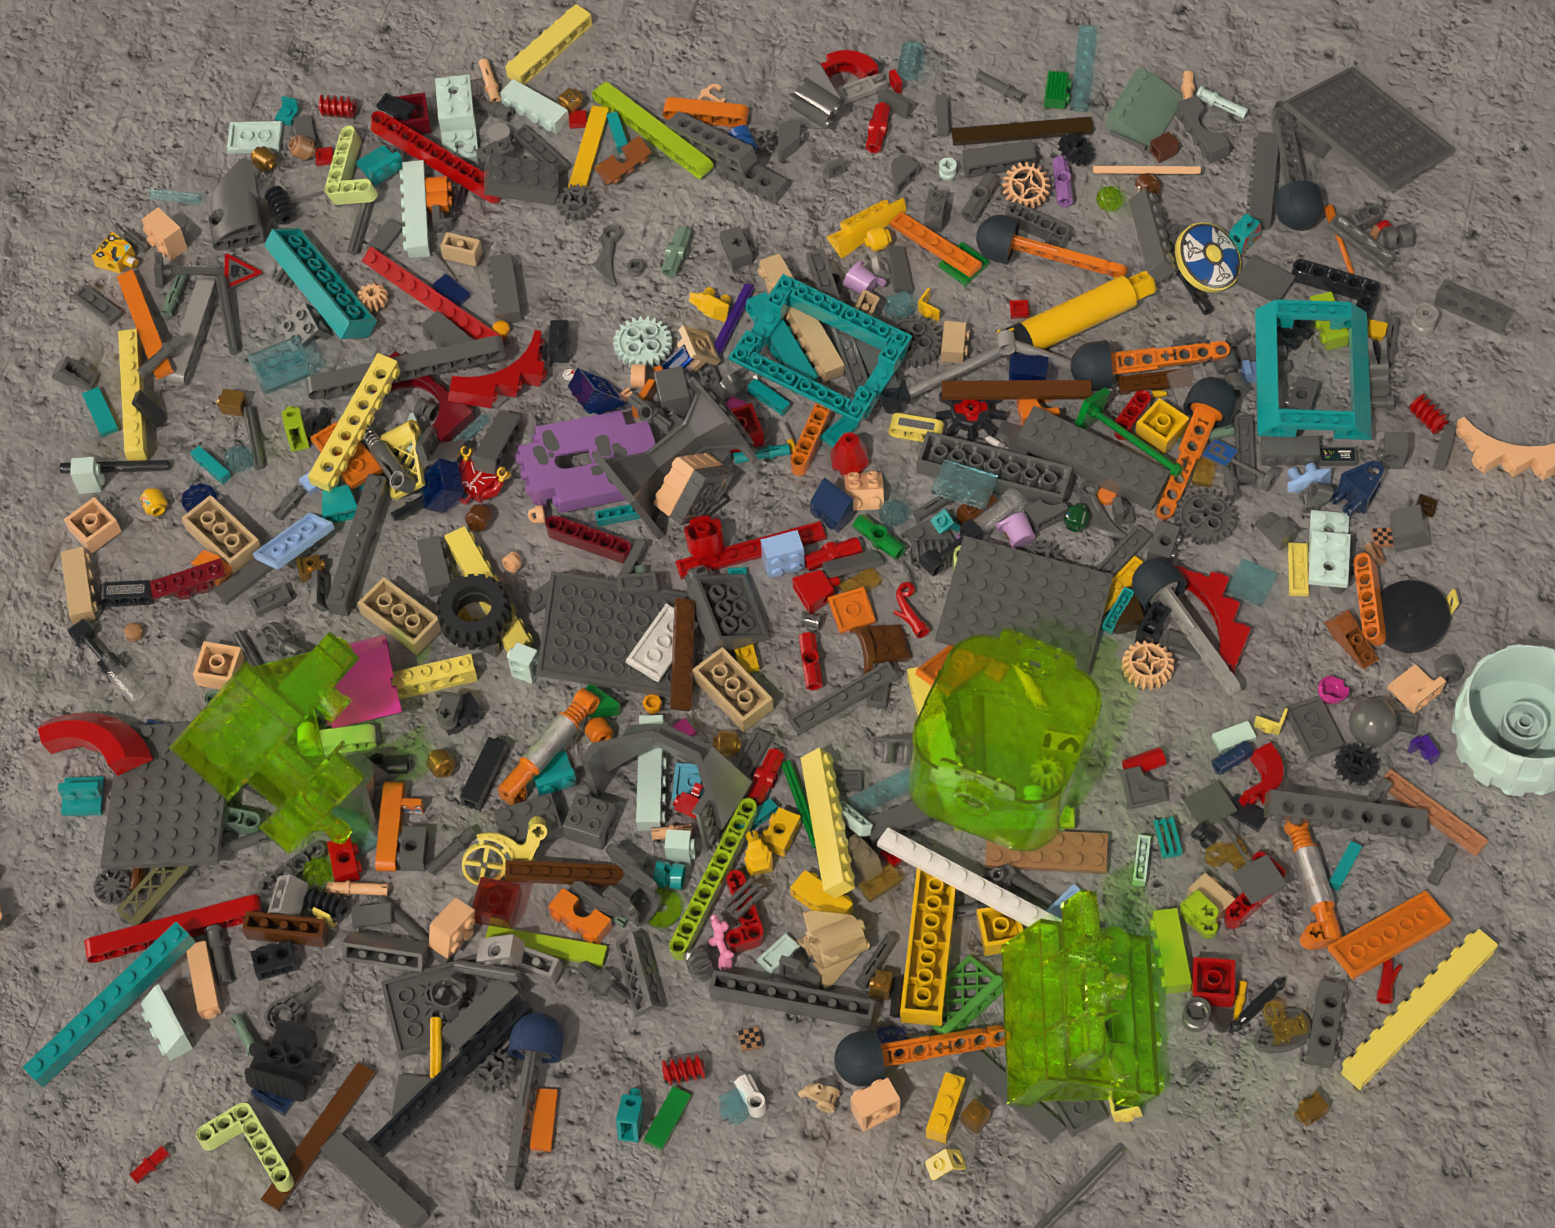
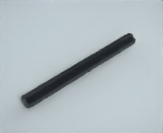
M169 460L96 462L100 465L101 473L169 471L170 469ZM71 462L60 463V473H71Z

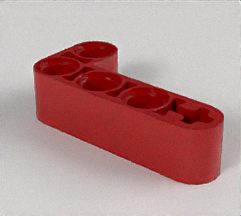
M1256 852L1252 856L1251 861L1263 857L1266 853ZM1269 856L1284 879L1285 870ZM1243 892L1226 908L1224 924L1230 929H1237L1273 894L1247 906L1243 902H1249Z
M732 870L727 874V887L730 897L746 883L743 873L739 870ZM734 881H737V883L739 884L738 889H736V884ZM750 896L741 906H739L735 910L736 913L752 898V896ZM753 905L739 919L741 927L732 929L726 934L727 949L734 954L757 948L764 942L763 927L756 907ZM747 915L753 916L750 920L744 919ZM752 933L759 934V936L755 938L751 937L750 935ZM733 939L740 940L737 944L731 943Z

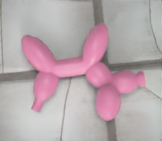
M712 915L710 919L712 920L714 937H711L708 943L710 946H717L719 949L718 967L720 971H730L733 965L732 956L734 954L727 949L724 939V932L728 930L729 924L726 921L721 922L717 915Z

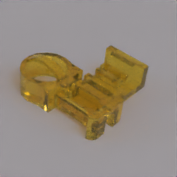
M1237 838V843L1246 855V847L1242 846L1241 838ZM1221 843L1211 845L1205 851V862L1212 867H1218L1228 862L1229 864L1232 863L1234 867L1232 870L1234 872L1242 868L1246 863L1233 843L1224 846ZM1217 852L1220 855L1215 858H1210L1208 856V853Z
M1270 1001L1264 1005L1262 1016L1266 1025L1271 1026L1275 1038L1273 1039V1045H1280L1282 1041L1288 1043L1291 1037L1307 1034L1308 1028L1303 1013H1299L1295 1020H1289V1018L1286 1019L1284 1008L1279 1002ZM1271 1007L1274 1018L1266 1014L1267 1008ZM1276 1008L1279 1009V1011H1280V1016H1279V1017H1278Z

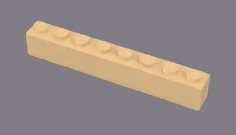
M780 253L760 260L758 274L761 279L765 280L769 293H771L782 274L794 279ZM789 307L783 318L788 320L792 333L798 337L801 348L805 349L810 363H813L818 373V377H821L823 382L842 376L845 365L819 320L793 307Z

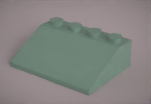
M1138 67L1108 114L1106 130H1112L1150 148L1151 140L1163 135L1176 114L1177 103L1183 100V96L1154 73Z

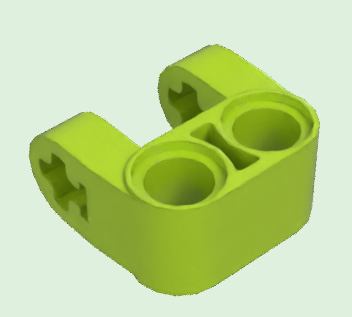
M1195 890L1181 902L1180 915L1202 937L1212 939L1218 932V908L1202 892ZM1204 924H1206L1207 927L1212 926V931L1209 929L1205 931Z

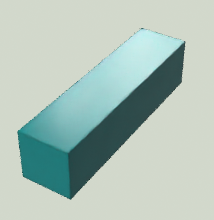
M617 111L606 114L607 122L618 154L624 153L621 148L628 143Z
M754 379L747 386L748 393L781 416H784L790 410V402L757 379Z
M199 445L190 452L192 459L222 485L231 479L230 472Z
M630 504L595 511L598 527L641 519Z
M1124 586L1103 622L1101 631L1111 636L1114 634L1115 623L1132 596L1135 595L1133 590Z
M771 798L757 807V816L750 832L767 821L772 813L777 812L778 806ZM738 824L735 826V829L738 830L744 828V825Z
M1350 841L1329 881L1330 888L1340 892L1361 852V845Z

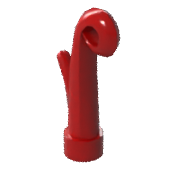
M903 582L896 590V599L902 612L894 610L893 613L910 625L917 638H923L928 635L930 629L905 599L915 592V586L911 582Z
M1393 958L1383 962L1379 989L1376 994V1001L1380 1004H1391L1393 1002V986L1398 973L1402 969V965L1399 964L1393 970Z

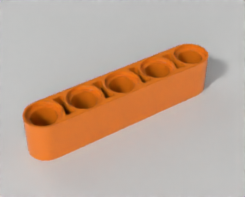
M669 97L665 100L662 114L665 119L670 120L680 111L684 114H689L696 120H701L707 125L736 127L747 124L749 108L743 104Z
M815 403L791 455V471L796 476H802L808 471L821 442V435L826 431L834 411L818 403Z
M1360 553L1354 558V570L1362 631L1364 637L1372 645L1380 646L1386 640V631L1377 565L1368 554Z
M384 781L375 859L376 871L397 872L398 870L396 854L400 851L398 835L402 831L403 809L401 801L402 798H405V782Z

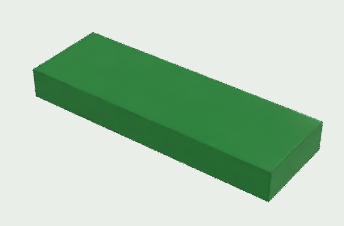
M672 1086L643 1139L645 1143L663 1151L692 1097L691 1094Z

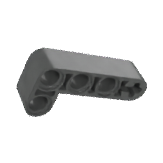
M1017 202L1007 204L1005 215L1020 219V230L1045 240L1046 244L1065 249L1069 242L1070 229L1068 225Z

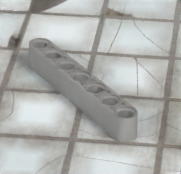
M198 278L179 332L187 344L185 346L182 345L175 351V355L171 357L170 363L174 372L166 376L167 382L186 385L189 380L218 291L217 283L214 279Z

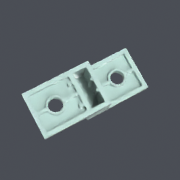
M470 74L435 78L442 148L466 162L477 161L475 150L478 149ZM453 90L458 91L456 94H450ZM460 144L464 145L463 148H456Z
M1311 510L1308 543V584L1347 588L1351 534H1348V513ZM1331 527L1334 532H1326L1324 528ZM1331 565L1334 567V569L1328 571L1324 568V566Z

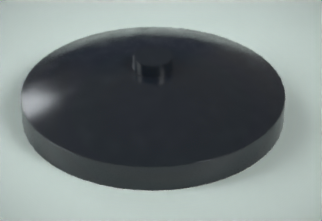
M1406 580L1391 584L1380 592L1386 631L1384 644L1400 652L1417 653L1434 647L1444 638L1450 624V609L1446 599L1436 588L1424 582Z

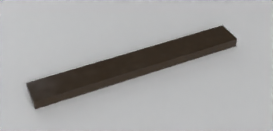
M1091 116L951 128L953 146L1062 137L1067 132L1070 134L1075 132L1076 135L1093 134Z

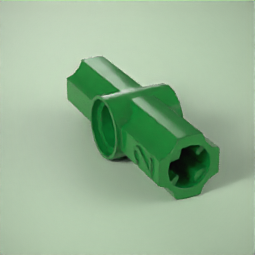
M864 514L859 515L852 524L856 531L871 541V545L874 548L883 550L895 560L899 559L906 550V546L890 535L885 526L877 525Z

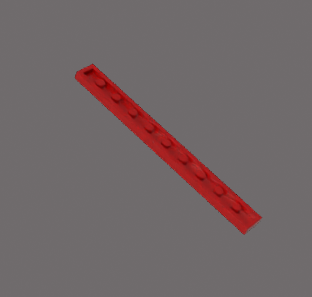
M369 247L362 259L364 264L433 312L438 310L472 339L477 340L491 336H500L504 343L506 338L374 247Z

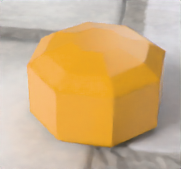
M503 320L496 321L492 326V329L504 338H507L510 334L508 322Z
M647 695L642 703L646 713L650 714L660 712L662 707V701L658 695Z

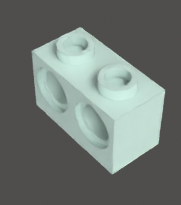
M516 642L515 646L510 648L507 654L511 674L515 678L533 684L537 677L538 651Z

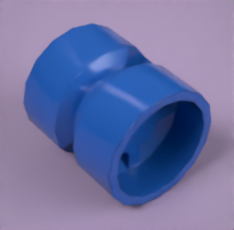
M739 125L729 132V136L738 138L745 144L752 145L755 153L757 152V144L748 126Z

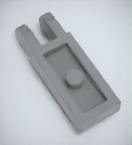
M882 73L840 86L838 87V93L847 104L877 93L879 89L886 90L889 85L886 81H883L884 76Z

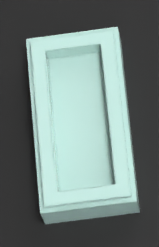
M1246 721L1213 733L1212 739L1219 753H1222L1243 740L1248 743L1255 741L1256 735L1250 723Z
M785 933L757 959V963L772 975L780 968L779 960L781 955L791 958L800 950V945Z

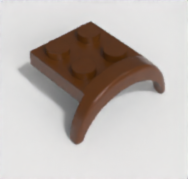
M901 625L860 626L850 630V634L855 633L862 647L864 658L863 675L873 669V664L885 663L886 661L889 663L907 662L911 658Z

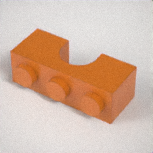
M564 888L560 890L548 906L550 917L558 923L560 921L563 922L571 932H578L583 935V939L588 943L600 945L613 928L612 920L596 909L587 917L577 916L576 912L580 908L579 898Z

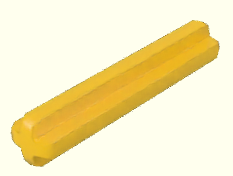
M441 1017L430 1018V1078L433 1079L442 1070Z

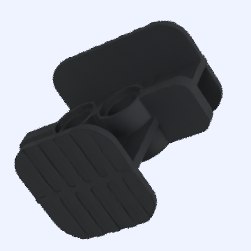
M278 1020L276 1023L277 1030L270 1046L250 1044L248 1049L250 1055L253 1056L250 1067L244 1071L246 1082L251 1088L303 1102L306 1099L305 1092L313 1074L321 1076L324 1070L322 1063L309 1059L313 1048H316L318 1044L316 1033L310 1027L290 1021ZM274 1055H281L278 1058H272ZM295 1060H299V1061H300V1062L297 1063V1064H292V1062L295 1061Z

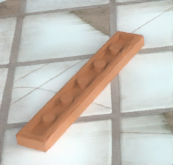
M1390 769L1383 778L1390 781L1393 785L1388 791L1390 795L1408 808L1428 810L1427 822L1475 857L1487 845L1489 841L1487 838L1395 771Z

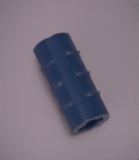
M1243 740L1212 759V767L1219 775H1222L1253 755V749L1247 741Z

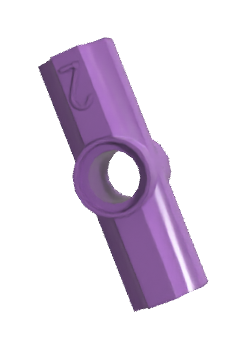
M1057 156V158L1052 160L1057 205L1068 207L1070 204H1073L1070 182L1071 174L1069 173L1066 158L1064 156Z

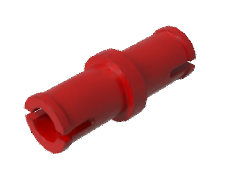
M161 1145L148 1158L142 1159L143 1162L129 1175L138 1184L151 1171L154 1172L156 1167L170 1154Z

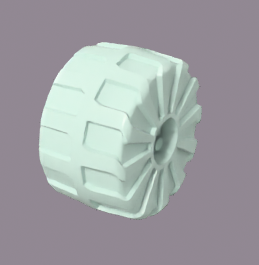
M1521 644L1506 646L1505 649L1483 657L1475 666L1471 676L1464 682L1456 700L1451 733L1456 734V754L1461 763L1466 762L1474 771L1475 779L1488 787L1492 784L1501 788L1502 792L1507 795L1522 797L1524 793L1534 792L1536 795H1544L1555 791V649L1546 646Z

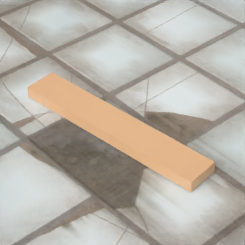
M1093 166L1092 173L1200 174L1201 167Z

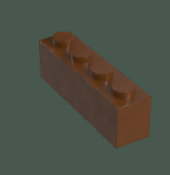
M246 911L242 931L246 939L268 942L290 941L291 944L326 947L329 927L326 919Z

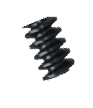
M279 185L268 189L265 193V198L275 222L278 224L293 222L297 214L287 191L283 190Z
M319 885L314 889L308 890L303 899V906L305 908L309 907L312 911L315 907L329 914L333 921L336 920L337 923L343 921L348 909L347 898H344L342 901L340 895L334 898V892H330L327 895L328 890L323 889L321 891Z

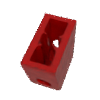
M816 570L792 578V588L809 614L815 613L828 604L827 598L834 596L833 588L841 584L838 576L826 578L822 570Z

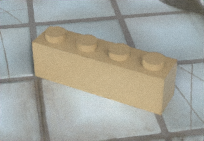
M83 547L61 551L68 611L73 625L81 619H84L86 622L96 620L95 613L98 612V606L96 601L93 600V597L96 596L94 585H91L94 577L92 570L89 569L91 564L90 554H86Z

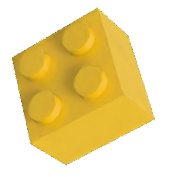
M1159 398L1137 421L1135 435L1166 454L1178 441V438L1182 437L1189 425V417Z
M992 907L977 909L976 921L984 956L1025 949V935L1022 923Z

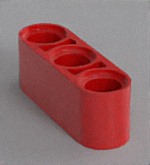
M1145 390L1137 391L1115 422L1132 434L1136 429L1137 421L1150 409V393ZM1114 431V436L1116 439L1126 440L1123 436Z

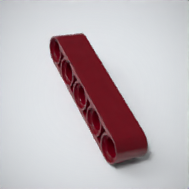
M555 515L546 519L547 535L553 540L623 564L631 551L630 542L623 538Z

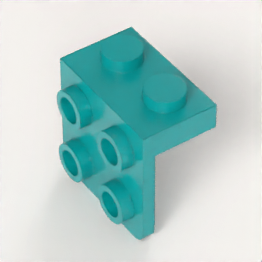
M384 145L356 161L357 167L374 186L403 169L402 158L398 151L392 154Z
M565 751L558 752L542 772L533 777L539 796L577 785L574 770L571 768Z

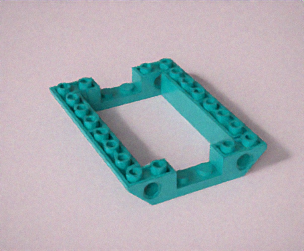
M782 274L765 300V310L752 330L746 329L728 357V360L859 424L869 416L881 397V392L885 390L902 363L912 335ZM789 307H793L881 350L877 366L865 385L858 387L852 402L850 398L760 355L763 347Z
M1276 299L1255 309L1257 436L1296 437L1297 429L1333 431V439L1371 440L1367 313L1352 302ZM1294 320L1329 321L1330 329L1341 330V328H1349L1351 411L1279 409L1277 326L1293 328Z

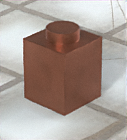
M1167 132L1151 140L1150 152L1161 163L1177 155L1179 142L1176 137Z

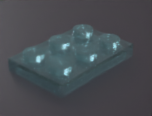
M944 460L932 487L931 494L986 510L997 483L998 475Z

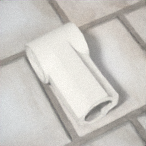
M750 1074L738 1077L734 1081V1085L742 1097L748 1113L754 1118L762 1117L766 1112L764 1096L758 1090ZM756 1102L761 1104L758 1107L752 1106Z

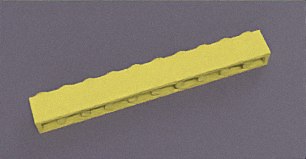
M1480 929L1474 934L1470 932L1464 939L1465 943L1461 947H1455L1450 955L1452 957L1448 961L1444 959L1438 965V971L1435 974L1430 973L1423 981L1425 984L1421 988L1417 986L1410 994L1411 998L1407 1002L1403 1000L1397 1007L1398 1011L1394 1015L1390 1014L1383 1021L1384 1026L1381 1029L1376 1028L1369 1036L1371 1039L1367 1043L1363 1041L1355 1050L1357 1053L1353 1057L1348 1056L1344 1060L1341 1074L1361 1090L1495 953L1498 947L1496 942Z

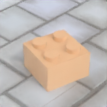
M159 207L141 219L144 225L143 230L148 236L146 238L148 243L152 247L155 246L158 252H162L163 257L166 256L172 261L188 249L181 228Z
M95 497L64 519L69 531L91 554L121 532L117 520Z
M204 641L193 673L197 686L235 692L245 660L241 647Z
M455 897L431 922L429 947L447 959L452 954H457L465 940H470L474 934L475 910Z
M889 1078L884 1080L878 1079L870 1087L858 1089L851 1096V1111L864 1132L900 1114V1098Z

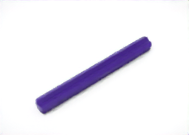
M750 283L744 284L714 343L719 357L746 306L747 299L750 298L754 290Z

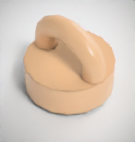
M537 505L529 510L528 518L531 522L538 524L546 522L543 505ZM536 513L537 518H534L532 514Z
M512 551L502 559V564L507 571L516 573L521 568L522 560L517 552Z

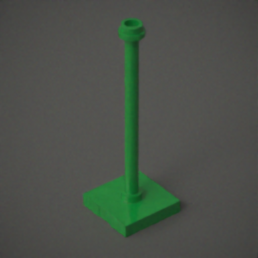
M1104 387L1083 401L1074 425L1085 429L1100 420L1171 470L1170 474L1172 476L1178 477L1182 473L1183 467L1180 463L1174 464L1102 413L1111 392Z

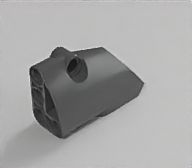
M245 158L239 160L228 171L211 195L210 217L208 221L212 245L218 251L254 246L264 242L253 162Z

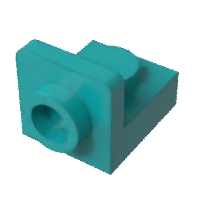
M282 96V106L275 116V121H282L284 125L292 127L294 123L293 118L299 115L300 107L296 99Z
M945 508L931 519L939 534H943L950 529L957 533L960 531L961 524L955 515Z

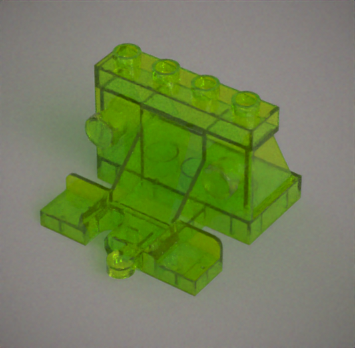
M329 631L311 652L254 667L246 661L169 746V749L226 800L229 801L246 782L275 807V810L261 824L259 829L286 853L289 854L309 833L318 831L326 832L333 842L343 844L351 836L352 830L347 822L337 818L331 811L366 776L338 752L345 744L343 740L325 757L314 709L316 708L325 716L324 719L329 723H332L352 700L346 694L343 695L335 686L360 658L352 651V647L346 640L337 638Z
M1081 889L1061 903L1062 922L1040 918L1001 946L1007 1105L1032 1107L1040 1101L1116 1100V1104L1120 1106L1142 1107L1159 1097L1163 1091L1164 1075L1161 1071H1158L1157 1057L1161 1049L1162 1037L1160 1032L1156 1031L1155 1014L1159 1007V996L1157 992L1153 991L1152 975L1156 970L1157 959L1155 954L1151 952L1150 937L1126 933L1117 926L1101 929L1097 892ZM1111 1017L1113 1039H1110L1105 1028V1021Z

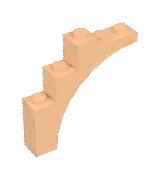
M1465 417L1457 421L1456 434L1464 440L1468 449L1474 452L1472 463L1483 474L1500 464L1512 477L1529 468H1532L1534 474L1539 476L1542 481L1555 474V443L1532 447L1513 445L1484 434Z

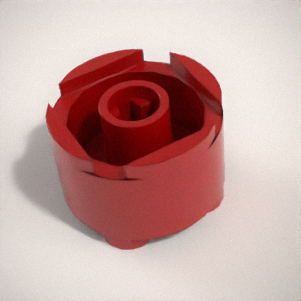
M703 515L691 519L687 527L685 525L684 534L687 549L690 554L694 555L695 559L700 560L704 557L723 553L725 540L719 519L715 518L714 520L710 519V516Z

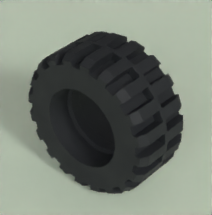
M474 573L468 574L467 577L462 575L457 577L458 580L455 582L453 580L449 582L448 588L444 587L442 589L436 606L440 628L444 636L449 639V642L453 645L457 643L458 647L463 649L468 647L469 650H475V647L484 649L488 644L491 646L496 644L497 639L501 640L505 636L504 631L507 632L509 630L510 622H512V609L507 591L503 588V585L500 582H496L495 578L488 576V578H486L485 574L474 576ZM472 602H484L491 606L490 612L484 618L477 621L469 622L457 617L459 611L465 605Z

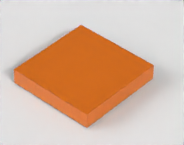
M864 586L827 598L839 635L849 632L854 627H865L876 623Z

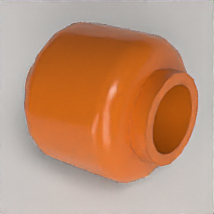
M597 717L589 720L586 724L585 734L590 742L594 743L612 739L613 729L605 718Z

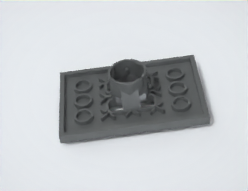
M477 955L459 960L477 963ZM456 960L424 969L422 972H413L381 981L399 1058L430 1050V1018L436 1013H444L446 1021L442 1022L443 1031L446 1023L449 1021L453 1022L458 1017L459 1008L464 1005H471L478 993H483L488 989V985L493 978L455 972L453 970V963L458 961ZM460 983H464V984H465V986H466V991H465V992H463V989H462V986H461ZM456 986L460 990V995L458 998H455V1003L444 1006L443 1002L438 1003L435 1001L434 996L437 994L438 989ZM442 1036V1046L449 1045Z

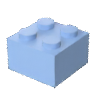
M798 530L761 539L762 560L768 578L779 577L788 572H798L805 568L804 548Z

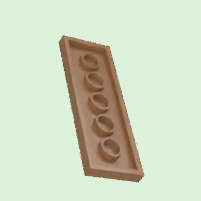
M987 828L985 868H1000L1009 863L1014 870L1107 874L1108 833Z

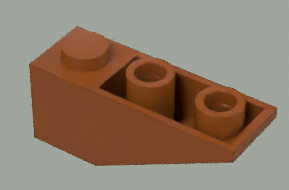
M1349 610L1338 612L1324 622L1337 643L1363 670L1379 660Z

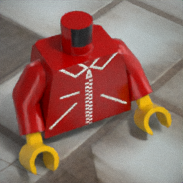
M463 446L461 448L463 458L460 460L457 473V483L461 492L458 500L466 505L471 499L482 503L484 500L496 497L505 483L504 479H509L511 473L506 471L503 475L506 470L504 467H500L496 475L474 470V462H472V459L469 460L474 450L470 448L469 453L466 454L467 446Z

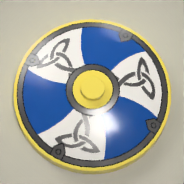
M1199 222L1190 225L1178 236L1175 244V258L1179 270L1190 284L1199 290L1217 293L1224 291L1235 283L1241 269L1240 254L1236 244L1223 229L1211 223Z

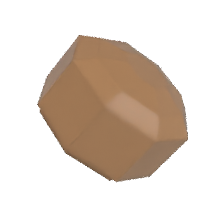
M135 622L126 625L124 629L127 640L131 642L141 640L144 635L141 625Z

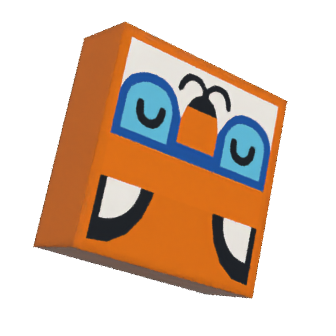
M402 798L401 806L404 813H424L422 799Z

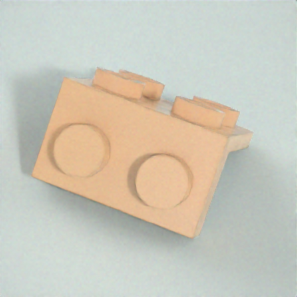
M869 471L860 474L858 472H850L848 475H844L846 494L853 498V511L884 509L882 473Z

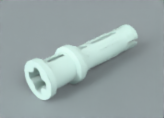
M1201 86L1196 94L1199 100L1207 103L1210 107L1216 106L1242 119H1245L1248 113V108L1222 98L1218 92H1211L1205 89L1204 86Z

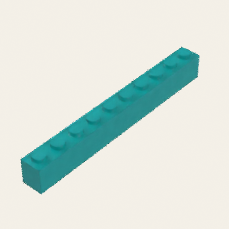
M175 922L22 1068L42 1087L46 1086L196 943L194 939Z

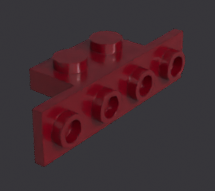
M219 558L149 582L154 600L171 594L179 600H186L192 595L204 594L210 589L215 588L213 580L225 577L226 574L223 561Z

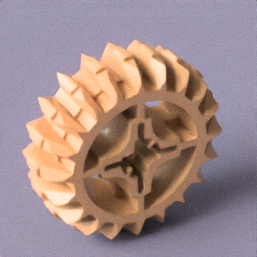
M1025 162L1024 167L1021 163H1018V168L1013 165L1011 167L1012 171L1008 170L1006 172L1008 176L1003 178L1007 182L1002 184V187L1006 188L1003 194H1009L1006 200L1012 199V202H1017L1026 207L1030 205L1031 209L1035 208V204L1038 207L1041 206V201L1045 202V196H1048L1050 193L1046 190L1051 187L1050 184H1046L1050 179L1049 177L1044 178L1047 172L1043 171L1040 173L1042 167L1039 166L1035 169V163H1032L1031 167H1029L1028 162ZM1028 173L1024 179H1014L1019 174ZM1033 176L1038 179L1040 187L1033 182ZM1029 179L1028 189H1026L1025 193H1023L1025 189L1024 184ZM1012 185H1015L1020 190V197L1014 192ZM1028 193H1038L1034 198L1025 199Z
M1144 640L1143 644H1140L1137 641L1135 646L1130 645L1129 650L1124 652V657L1122 658L1123 665L1121 667L1124 672V678H1128L1129 684L1135 682V688L1140 685L1142 690L1149 687L1152 691L1153 686L1159 689L1161 684H1167V680L1172 678V673L1174 672V659H1172L1171 652H1167V647L1161 648V643L1155 645ZM1159 669H1162L1159 673L1153 675L1154 672L1159 671Z

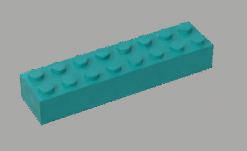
M300 228L272 229L264 246L298 286L299 290L303 292L308 301L317 309L318 313L322 315L327 324L336 332L337 336L340 339L368 338L377 320Z

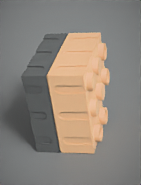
M708 452L686 455L684 457L679 456L673 461V467L665 476V483L656 493V499L653 504L678 524H689L691 519L703 516L708 506L719 504L735 473Z

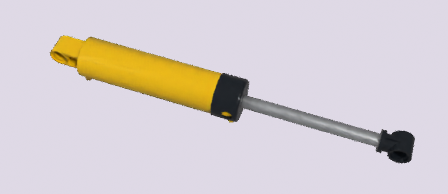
M1147 271L1140 272L1129 278L1125 276L1114 277L1113 280L1003 330L1012 331L1017 341L1044 350L1136 307L1138 300L1153 294L1157 290L1155 279ZM998 346L907 388L903 385L899 387V390L896 388L885 389L880 394L884 411L888 414L897 413L902 409L903 403L908 404L911 402L912 397L942 384V381H949L1003 356V354L999 353ZM1018 352L1005 355L1006 359L1012 364L1029 357Z

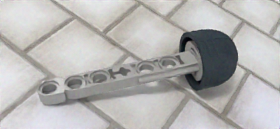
M1161 558L1149 559L1140 564L1133 574L1132 589L1144 609L1149 611L1153 602L1171 609V617L1216 679L1221 682V686L1228 695L1232 696L1240 692L1241 686L1234 674L1229 670L1226 663L1177 598L1187 585V581L1172 563Z

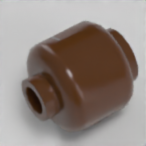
M1144 173L1136 179L1134 187L1138 193L1145 188L1150 193H1155L1156 196L1159 194L1161 184L1153 174Z
M484 504L474 505L465 516L468 528L476 532H483L493 520L491 509Z

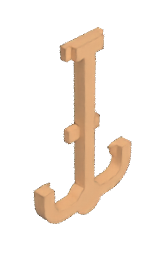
M711 84L706 89H702L701 95L697 98V100H702L708 97L715 102L726 101L725 98L720 100L710 94V91L714 88L719 91L722 89V86L718 84Z

